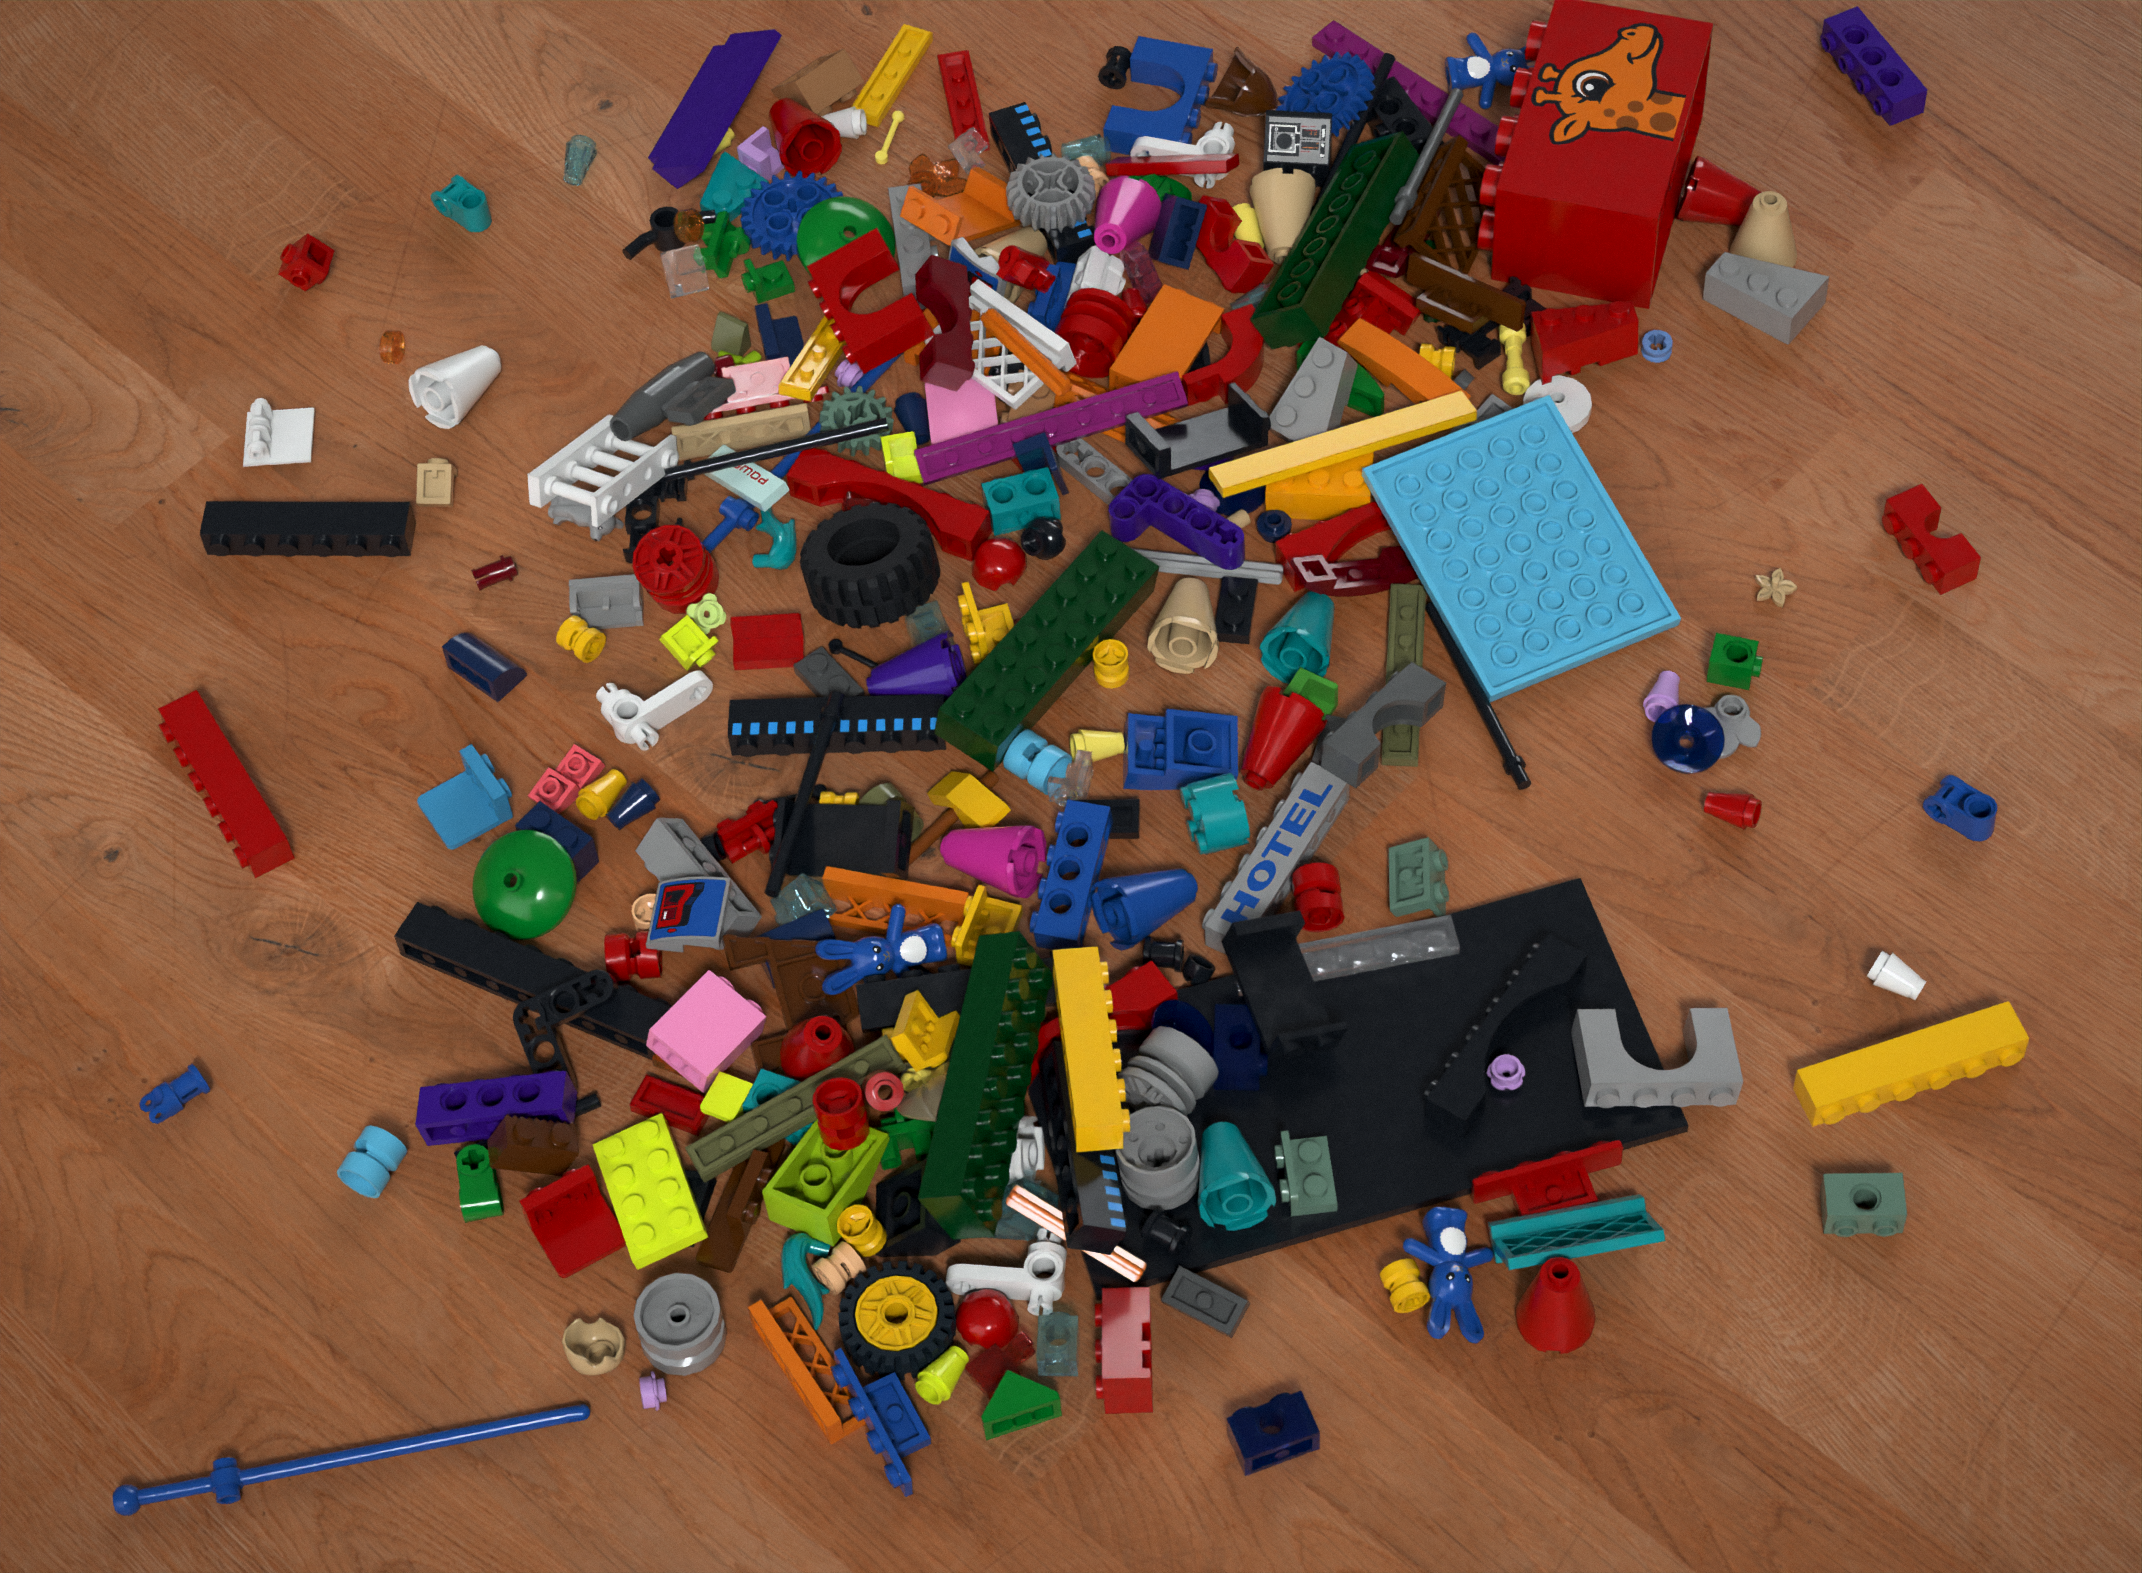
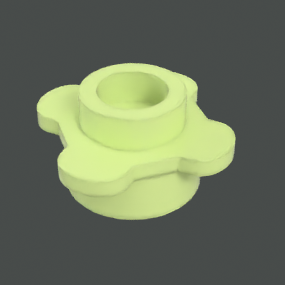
M711 593L705 594L698 603L689 604L686 610L688 616L693 618L696 625L705 635L709 634L710 629L716 628L726 621V613L717 602V597ZM705 611L709 612L708 617L704 616Z

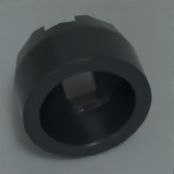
M717 832L700 838L702 844L717 862L726 859V854Z
M1190 954L1183 966V978L1187 982L1190 981L1192 986L1205 983L1211 979L1216 968L1208 960L1198 955Z

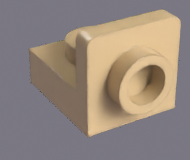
M431 458L428 459V463H418L416 504L419 507H453L454 477H457L458 470L452 464H448V460Z

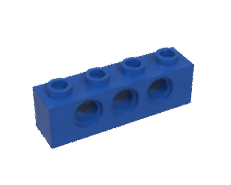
M1067 799L1065 811L1058 812L1055 823V833H1059L1056 845L1051 844L1047 854V866H1050L1048 877H1042L1038 890V899L1042 900L1039 911H1033L1030 920V933H1034L1037 947L1050 950L1082 948L1092 909L1091 894L1096 893L1097 887L1093 886L1099 881L1113 825L1111 807ZM1083 839L1087 841L1083 846L1073 847L1070 845L1074 840ZM1068 872L1079 874L1073 880L1062 879V876ZM1061 905L1070 907L1063 914L1053 912L1056 907Z

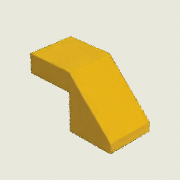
M951 771L926 793L933 805L953 808L966 829L994 827L1011 811L1006 803L968 773Z

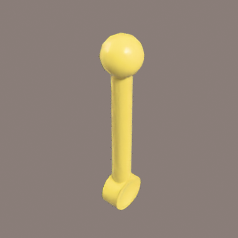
M900 110L893 112V122L883 147L875 154V160L878 164L888 162V149L898 124L904 120V114Z

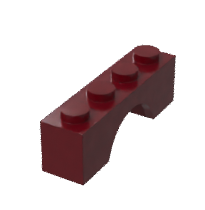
M930 255L915 274L916 301L924 305L935 316L942 334H935L919 353L920 381L957 392L966 380L971 379L975 370V362L972 360L973 335L970 328L972 309L969 307L970 282L968 281L967 266Z

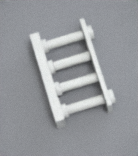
M607 415L528 474L530 505L542 508L556 496H561L591 506L592 526L599 527L664 477V469L678 466L679 454L677 452L676 436L670 434L655 447L631 439L622 441L611 431L610 420L613 415ZM617 450H621L640 458L632 462L612 454ZM597 465H601L620 473L612 477L592 469ZM580 480L601 488L593 493L572 486V484Z

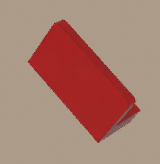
M1370 270L1368 273L1364 272L1349 297H1377L1393 323L1394 330L1405 336L1422 313L1416 308V299L1377 272Z
M790 613L730 618L733 636L734 670L794 667L795 663L805 658V635L801 614Z

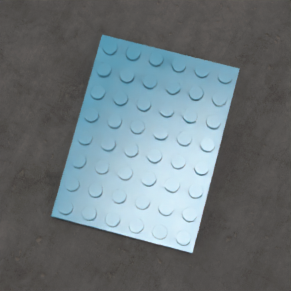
M1550 395L1362 469V477L1489 702L1498 700L1680 624V615Z

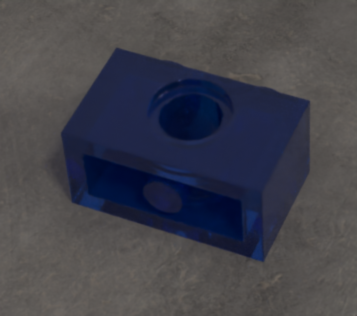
M1215 1004L1213 1060L1219 1072L1217 1080L1213 1084V1089L1259 1090L1260 1076H1267L1268 1056L1266 1053H1261L1262 1041L1247 1005ZM1239 1045H1244V1046H1247L1248 1048H1246V1049H1241V1050H1240V1049H1236V1048H1234V1047L1239 1046Z
M1302 1391L1293 1394H1278L1266 1404L1255 1408L1251 1406L1240 1408L1232 1416L1226 1418L1227 1436L1245 1476L1320 1449V1431ZM1268 1426H1276L1281 1431L1276 1434H1268L1263 1429Z

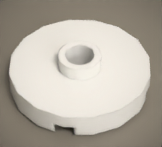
M1561 375L1552 376V382L1542 385L1541 379H1539L1526 390L1523 405L1550 395L1569 429L1572 430V433L1579 431L1589 420L1592 411L1591 395L1583 384L1573 378Z

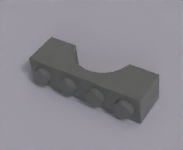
M1413 662L1408 664L1401 672L1396 671L1389 679L1388 684L1379 692H1373L1360 710L1351 712L1344 724L1336 732L1331 731L1327 734L1321 745V750L1323 751L1321 767L1354 788H1357L1378 768L1381 743L1375 734L1388 726L1398 724L1422 727L1443 708L1446 682Z

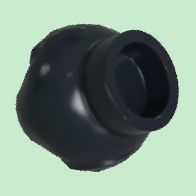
M1038 517L1029 522L1026 530L1021 535V545L1024 551L1042 560H1049L1058 556L1066 546L1062 522L1055 517Z

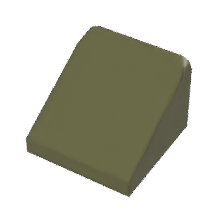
M720 311L717 314L712 337V350L717 353L723 350L737 356H743L751 347L748 324Z

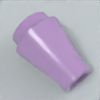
M1672 671L1661 672L1658 680L1643 702L1647 718L1655 723H1668L1679 712L1680 678L1676 673Z

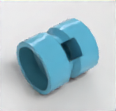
M1027 729L1019 733L1012 741L1005 754L1003 764L1006 770L1022 780L1027 779L1031 786L1045 795H1049L1056 791L1066 779L1071 769L1072 756L1054 744L1048 745L1046 739Z
M370 1125L366 1126L354 1144L356 1152L353 1151L347 1154L337 1170V1175L344 1184L357 1193L370 1198H379L391 1178L388 1171H396L408 1151L406 1146L397 1137L384 1129Z

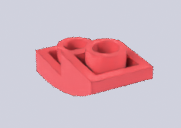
M574 744L555 771L548 767L528 794V797L536 803L541 801L560 814L577 799L578 793L582 788L591 784L605 768V765L600 759Z

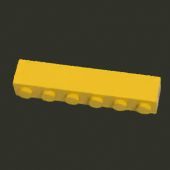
M1098 946L1052 950L1053 982L1076 1152L1123 1149V1133L1130 1132L1129 1110L1121 1109L1120 1103L1126 1102L1124 1078L1117 1079L1116 1072H1121L1120 1049H1113L1112 1042H1117V1027L1115 1019H1108V1013H1113L1111 990H1104L1103 985L1109 984L1107 961L1100 962Z
M2007 1001L1798 1069L1793 1090L1812 1127L1823 1123L1831 1125L1841 1121L1845 1116L1859 1111L1868 1113L1877 1109L1881 1104L1893 1100L1905 1101L1920 1091L1930 1088L1938 1090L1949 1085L1951 1081L1966 1076L1967 1078H1975L1982 1075L1988 1069L2000 1065L2004 1067L2014 1065L2024 1058L2029 1037L2010 1002Z

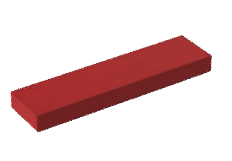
M969 50L937 55L958 155L990 150Z
M1239 154L1117 157L1105 165L1106 174L1109 176H1139L1150 174L1228 173L1240 164Z

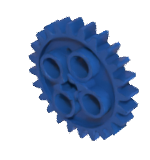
M1336 52L1331 60L1326 54L1319 64L1313 60L1312 68L1309 70L1302 67V75L1300 77L1292 76L1291 79L1294 84L1283 88L1287 95L1278 98L1282 105L1278 106L1276 111L1332 113V133L1338 137L1339 129L1344 127L1349 130V122L1351 120H1360L1357 113L1368 109L1364 102L1373 99L1370 91L1376 88L1372 82L1375 77L1366 62L1361 60L1357 54L1352 57L1349 52H1346L1342 57L1339 52Z
M798 171L796 177L791 178L790 174L785 172L784 179L781 180L772 175L771 184L761 181V190L752 188V198H744L745 207L741 208L742 228L745 235L751 240L753 249L760 247L762 255L772 251L773 259L775 260L781 254H785L786 260L790 261L793 255H798L796 238L804 215L817 203L828 198L843 196L842 191L837 192L835 183L827 185L826 177L816 181L815 173H811L807 178H803L802 172Z

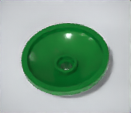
M840 196L828 198L814 205L801 220L796 238L797 253L802 265L810 274L807 268L808 265L878 228L894 257V233L887 218L870 203L854 197ZM851 231L854 237L848 238L844 235V232Z
M519 830L500 837L483 853L474 872L472 893L478 914L494 932H501L511 939L530 940L549 933L563 921L574 901L577 886L574 863L564 846L553 837L542 832ZM516 875L517 883L514 887H511L510 880Z

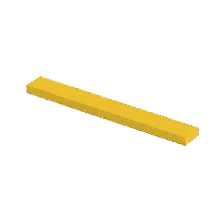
M1458 391L1209 467V478L1221 496L1225 498L1477 420V410L1462 391Z

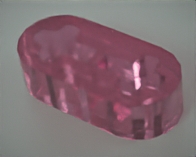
M1134 241L1121 249L1120 257L1132 287L1140 291L1146 304H1150L1162 288V283L1147 249L1140 242Z

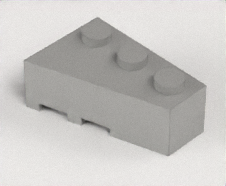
M1724 252L1706 272L1703 300L1789 345L1825 304L1829 276Z
M1321 337L1318 338L1269 416L1271 421L1270 431L1275 436L1287 443H1291L1342 427L1340 425L1344 407L1348 404L1358 366L1348 352Z

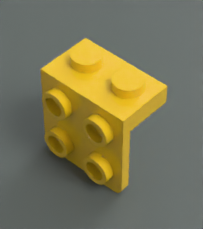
M967 581L961 583L963 595L957 596L962 614L963 630L965 636L969 637L971 643L969 647L974 665L980 664L1014 627V622L1008 603L978 611L969 582Z

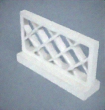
M979 279L970 286L969 307L972 310L978 311L980 318L982 313H986L988 309H995L1058 369L1068 372L1077 364L1067 341ZM981 319L980 321L970 322L971 331L979 330V340H973L972 350L979 349L978 359H973L975 370L971 378L1016 410L1044 383L1025 365L1024 372L1007 374L1008 364L1022 362L1014 354L1008 355V349L996 337L985 339L986 328L983 326ZM940 325L933 330L934 334H942ZM932 337L924 341L926 345L932 339ZM1002 346V356L985 358V348ZM1001 365V375L990 377L984 375V367ZM1024 382V387L1014 396L1006 391L1008 383Z

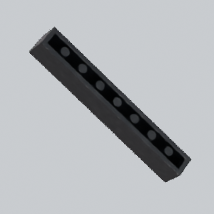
M417 902L394 935L401 956L518 1005L525 1000L587 973L575 967L564 958L555 959L547 956L533 945L527 944L523 946L501 932H489L480 928L472 920L455 918L435 905L429 907ZM596 979L595 988L587 992L581 990L580 986L577 989L583 997L590 993H597L602 996L604 995L603 988L608 984ZM622 984L621 986L618 985V993L612 1002L565 1024L656 1062L659 1056L646 1046L649 1029L672 1006L661 998H649L640 994L632 986ZM569 992L561 994L556 1002L559 1012L567 1013L571 1011L574 1007L575 999Z

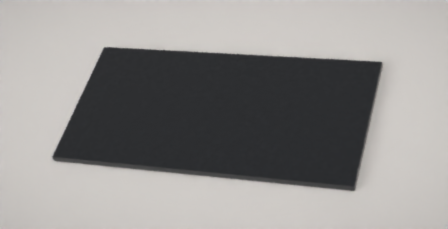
M1581 878L1303 955L1331 1024L1346 1022L1349 1027L1340 1040L1338 1047L1326 1053H1319L1316 1050L1305 1052L1301 1056L1286 1060L1284 1057L1268 1059L1235 974L1176 990L1178 995V1012L1149 1030L1128 1029L1117 1031V1042H1112L1113 1049H1120L1121 1070L1127 1067V1063L1131 1058L1139 1056V1047L1152 1030L1159 1026L1170 1027L1184 1033L1209 1053L1216 1063L1219 1072L1217 1080L1203 1098L1196 1100L1195 1109L1192 1113L1187 1114V1118L1195 1129L1199 1160L1201 1156L1202 1134L1209 1126L1217 1122H1228L1236 1125L1271 1181L1275 1190L1276 1203L1274 1207L1271 1204L1268 1208V1216L1263 1221L1250 1228L1230 1231L1226 1230L1225 1225L1214 1223L1215 1228L1211 1227L1201 1218L1198 1209L1197 1190L1188 1202L1174 1209L1165 1210V1216L1181 1226L1189 1225L1192 1227L1193 1232L1190 1241L1181 1254L1173 1258L1165 1247L1152 1239L1146 1241L1141 1238L1143 1226L1154 1210L1142 1208L1129 1199L1122 1187L1117 1161L1116 1173L1118 1184L1123 1192L1121 1201L1123 1214L1128 1221L1127 1234L1117 1245L1145 1261L1147 1264L1146 1269L1137 1282H1132L1081 1250L1080 1252L1096 1300L1100 1301L1102 1300V1288L1149 1287L1172 1280L1179 1266L1193 1273H1198L1469 1195L1472 1190V1180L1488 1171L1501 1172L1513 1169L1525 1161L1538 1162L1550 1159L1559 1152H1575L1587 1149L1599 1141L1612 1142L1620 1140L1623 1150L1688 1132V1123L1681 1107L1651 1106L1641 1108L1638 1106H1614L1611 1108H1601L1599 1106H1584L1571 1036L1577 1009H1615L1622 1045L1626 1052L1636 1062L1648 1068L1664 1070ZM1549 933L1587 954L1586 974L1565 1002L1545 1007L1530 1014L1513 1026L1500 1040L1489 1059L1487 1069L1496 1057L1504 1054L1513 1055L1519 1059L1525 1068V1076L1522 1078L1523 1083L1515 1090H1498L1491 1085V1078L1487 1076L1486 1069L1484 1075L1486 1087L1485 1112L1467 1137L1462 1139L1425 1117L1426 1101L1423 1100L1424 1093L1433 1080L1439 1081L1445 1073L1444 1067L1450 1056L1454 1052L1459 1054L1464 1048V1042L1470 1029L1475 1024L1480 1026L1486 1018L1485 1012L1490 1002L1495 997L1500 999L1504 994L1506 983L1515 970L1519 972L1526 964L1525 959L1531 947L1535 943L1540 945ZM1039 1072L1027 1093L1034 1114L1038 1119V1126L1042 1127L1045 1147L1056 1177ZM1503 1073L1505 1077L1510 1075L1509 1073ZM1120 1102L1121 1109H1128L1129 1115L1136 1112L1126 1102ZM1288 1130L1290 1140L1327 1136L1338 1203L1337 1211L1291 1216L1289 1202L1282 1203L1280 1196L1279 1179H1285L1284 1168L1277 1169L1275 1163L1274 1145H1281L1280 1131ZM1113 1149V1155L1116 1156V1150Z

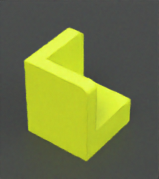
M911 431L881 436L886 472L908 482L923 483L914 455V450H917L915 433Z
M719 1071L700 1105L701 1112L726 1121L727 1124L744 1115L742 1105L753 1083Z

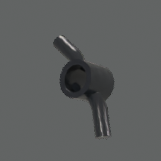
M658 208L650 216L651 230L638 236L622 252L627 259L631 260L644 248L653 243L655 248L663 253L677 252L686 244V229L692 226L715 223V209L682 216L681 212L676 208Z

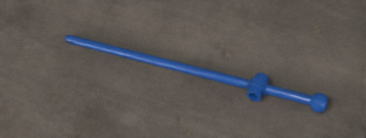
M903 353L865 373L850 388L851 393L856 392L858 386H862L863 393H865ZM819 421L805 436L820 433L821 424ZM801 451L787 454L770 473L782 479L788 473ZM728 496L722 502L719 513L725 516V519L702 541L706 550L711 553L734 528L740 529L742 527L746 531H750L759 519V514L753 511L755 506L744 499L739 498L736 500L732 496Z
M580 1404L243 1470L237 1467V1460L235 1458H220L213 1462V1472L210 1476L144 1489H138L131 1484H123L113 1492V1505L116 1513L123 1516H131L138 1512L141 1505L208 1492L216 1493L217 1503L231 1504L241 1499L240 1490L245 1485L582 1421L590 1416V1409L587 1405Z

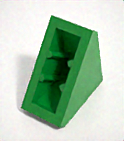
M1007 1370L981 1416L986 1441L1062 1416L1060 1397L1057 1391Z

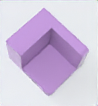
M764 126L737 147L739 161L768 181L772 178V175H776L784 169L778 150L771 145L769 129Z

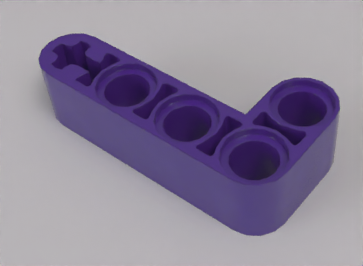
M1142 474L1137 476L1109 505L1110 531L1112 536L1121 542L1135 540L1151 525L1222 569H1237L1245 561L1244 533L1239 526L1164 480L1158 479L1155 475Z

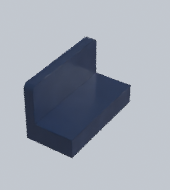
M768 303L755 305L757 324L766 360L788 356L791 367L804 347L797 316L772 320Z
M1045 432L1013 444L1016 456L1024 472L1048 467L1062 495L1069 493L1057 456Z

